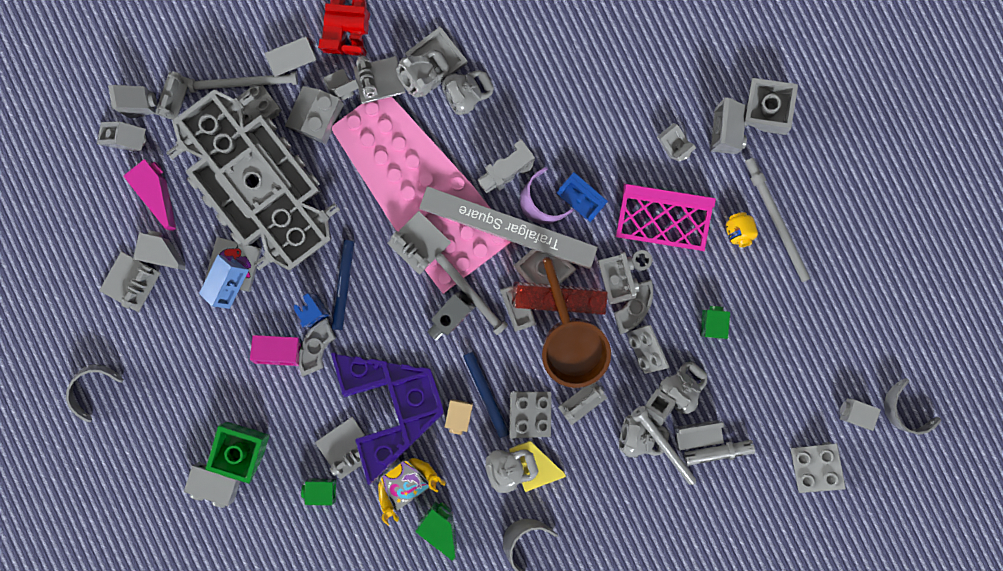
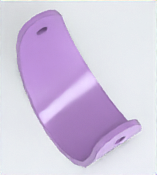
M547 167L534 174L525 184L520 194V206L523 214L530 221L538 224H552L574 211V209H571L564 214L551 216L541 212L533 204L530 196L531 182L547 171Z

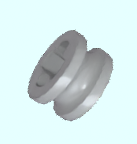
M639 250L631 257L633 267L636 270H646L652 264V256L645 250ZM639 254H642L643 258L647 259V264H643L644 267H641L640 263L636 262V258L640 257Z

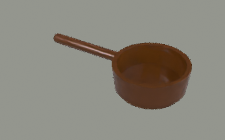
M545 257L543 265L561 322L554 325L545 338L542 350L543 365L548 375L557 383L571 388L586 387L598 381L607 371L611 360V347L605 334L596 325L585 319L569 317L552 259Z

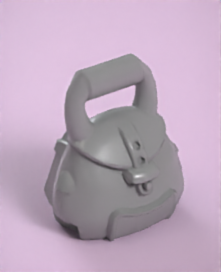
M434 50L423 55L403 57L396 67L398 78L408 94L414 97H423L430 93L432 86L437 81L444 79L450 69L441 52ZM433 56L442 73L436 72L434 66L429 61L430 57Z
M480 70L466 75L449 74L441 85L451 108L457 115L468 114L473 111L478 101L489 98L494 91L488 75ZM476 76L479 77L486 93H481L477 82L474 80Z
M686 362L675 375L665 377L661 381L658 390L676 401L674 408L682 414H688L695 411L699 404V393L706 386L707 373L694 362ZM687 368L701 380L700 383L697 384L692 377L686 374Z
M628 415L625 418L619 439V450L629 458H636L642 454L658 456L664 453L659 445L657 450L653 449L655 440L640 421H635L632 415ZM655 425L668 442L669 432L664 426L660 428Z
M495 450L486 458L485 467L491 487L499 493H509L515 490L519 483L533 480L539 472L533 453L527 450L511 453ZM522 456L525 457L530 475L524 473L520 460Z

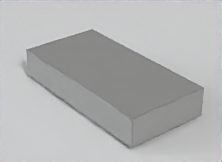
M517 283L501 289L500 292L515 332L536 325L523 286Z

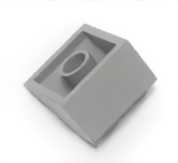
M752 78L744 123L763 132L787 135L792 127L798 84Z
M303 86L285 127L326 145L332 133V126L337 122L344 104L336 96L320 89Z
M725 97L715 107L710 152L738 154L746 147L747 135H744L745 126L748 125L744 123L746 105Z

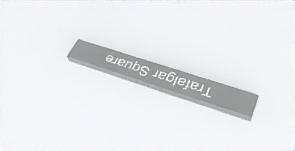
M428 186L419 208L587 269L591 268L598 248Z

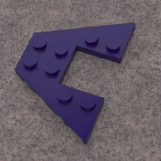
M331 353L343 397L388 384L399 421V426L355 439L366 481L370 485L444 414V410L431 369Z

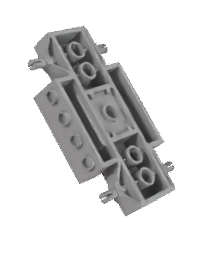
M213 90L172 120L177 137V145L166 153L170 155L169 157L172 160L185 151L202 158L185 171L189 176L187 180L194 189L199 188L203 193L201 198L209 208L213 206L218 212L216 217L223 226L228 225L233 231L231 236L237 244L240 245L242 243L244 246H247L260 237L262 238L265 253L263 257L254 262L255 266L259 265L256 267L258 270L272 262L291 270L331 241L329 219L340 209L336 207L335 202L321 211L305 204L321 192L318 187L320 183L312 173L309 175L304 169L306 165L298 155H293L290 151L292 146L284 136L280 138L275 131L278 128L269 117L265 119L260 115L246 125L243 108L255 99L249 91L239 99H233ZM252 174L257 175L259 178V184L254 188L249 187L247 184V178Z

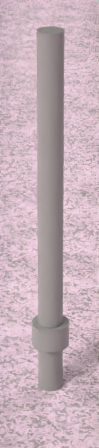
M752 157L745 161L752 176L750 179L753 185L757 186L801 281L805 282L810 279L808 272L765 184L767 180L764 174L760 173Z

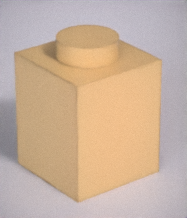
M455 399L450 400L445 428H449L450 433L462 435L463 431L467 432L473 403Z

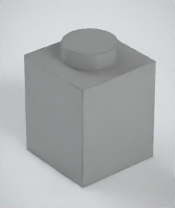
M656 389L645 405L649 412L647 416L655 425L661 428L672 412L676 401Z
M847 398L840 408V420L874 431L881 409Z

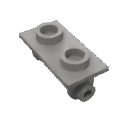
M174 71L172 73L169 72L155 111L156 115L171 120L178 117L188 89L189 78L183 77Z
M596 383L582 388L558 408L568 422L573 425L606 400L607 397Z

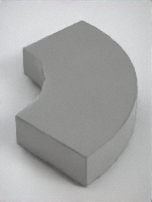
M652 279L638 283L640 291L636 292V299L627 300L622 309L613 313L619 335L635 328L646 316L653 299Z
M328 318L316 323L308 331L299 351V368L302 377L324 368V350L330 342L336 339Z

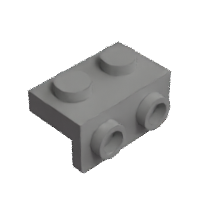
M622 252L618 256L598 260L609 305L636 299V292L640 290L637 279H632L630 270H634L631 257H627L626 253Z

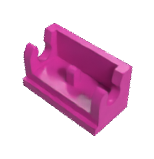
M253 335L250 361L254 364L299 366V351L301 349L299 338Z

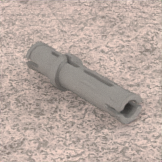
M752 440L737 443L730 441L726 442V445L684 452V458L687 461V466L727 458L735 460V457L755 454L754 445H751L753 444Z

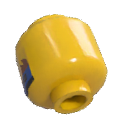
M746 212L736 213L730 216L729 221L726 222L725 227L728 239L732 244H738L739 247H747L752 245V240L758 236L755 220L752 216L747 215Z

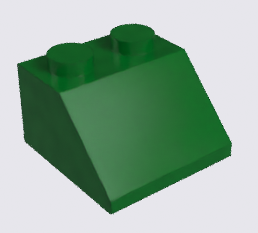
M228 421L219 425L205 470L250 484L264 456L270 435Z
M435 501L419 522L415 532L453 561L456 557L457 540L454 517L450 513L452 510L443 502L439 504Z

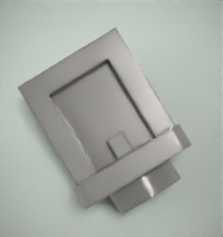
M340 69L323 78L330 94L338 98L341 97L342 100L353 96V91L359 88L356 80L349 81L344 69Z
M673 123L657 136L668 156L676 161L687 159L690 157L691 152L696 149L693 143L688 142L678 124Z

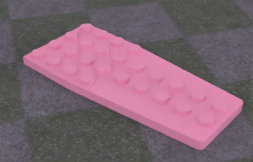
M393 97L361 104L332 126L334 135L395 230L399 231L420 211L451 242L441 254L448 259L463 278L467 277L511 243V241L419 209L427 186L487 208L490 207L475 187ZM436 259L425 269L443 294L456 285Z

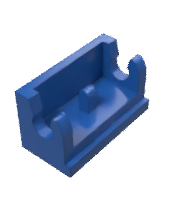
M575 172L571 174L556 193L589 222L593 220L608 202Z
M307 293L303 296L304 302L307 304V306L304 305L302 307L303 312L297 304L294 305V310L302 321L300 323L302 327H313L316 323L330 315L316 294Z

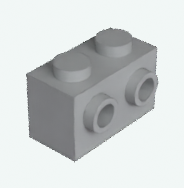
M201 462L193 465L184 493L190 494V497L195 500L202 501L206 499L212 501V505L221 508L228 507L234 502L240 484L239 480L205 470L207 464Z

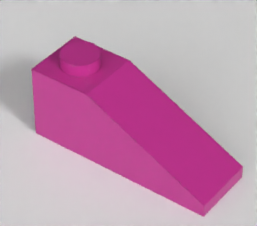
M144 159L123 177L163 227L174 231L176 225L167 182L162 176L164 171L156 162L151 163Z

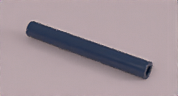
M350 240L343 241L332 329L343 330L355 244V241Z
M474 352L463 355L499 438L509 435L510 433Z

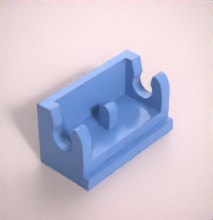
M217 255L199 295L212 307L230 309L249 269L233 258L229 261L224 256Z

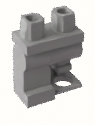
M522 139L514 144L515 152L505 159L497 160L493 166L489 164L485 167L486 174L480 177L478 181L486 194L496 187L499 191L505 188L504 184L512 181L518 172L526 174L532 171L535 157Z

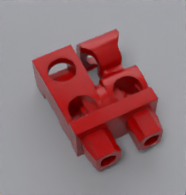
M330 0V4L325 3L324 27L318 48L326 54L366 56L367 51L364 47L362 35L368 34L370 13L367 10V1L352 0V6L345 5L346 0ZM347 32L350 33L351 45H345Z

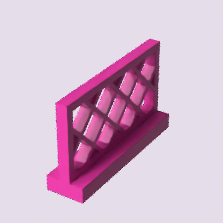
M624 184L616 237L705 251L712 209L715 207L716 198ZM627 198L636 199L641 208L630 214L626 208ZM641 200L649 202L644 205ZM656 202L660 204L664 211L653 218L646 207ZM663 204H668V205H671V206H669L668 208H665V206H664ZM675 206H680L685 215L675 221L668 211ZM685 207L693 209L688 212ZM698 209L706 210L705 220L697 225L691 214ZM644 210L651 220L639 227L633 217ZM626 212L628 214V217L624 219ZM666 213L672 224L662 231L655 220ZM688 217L695 227L684 234L677 224ZM631 219L637 230L631 234L622 233L623 224ZM653 222L660 233L653 238H649L642 230ZM675 226L681 237L675 241H669L664 233ZM695 230L701 235L700 246L691 244L686 238ZM640 232L642 236H636L635 234ZM662 235L665 240H661V239H657V238ZM684 239L686 243H680V241Z

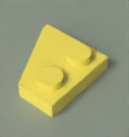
M531 441L509 448L510 453L527 450L534 455L539 472L533 480L522 483L525 492L566 477L565 473ZM522 456L520 460L524 473L530 475L525 457Z

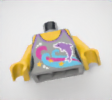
M407 456L400 462L396 459L387 468L388 471L381 475L380 482L378 483V493L383 512V522L389 526L388 519L390 516H393L397 522L399 517L393 510L398 511L428 488L439 492L436 489L437 482L445 486L446 482L438 477L429 463L417 458L410 459Z

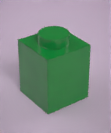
M710 306V310H703L701 337L728 339L730 312L723 311L724 307Z
M309 478L305 481L301 488V498H305L304 505L332 506L336 502L337 479Z

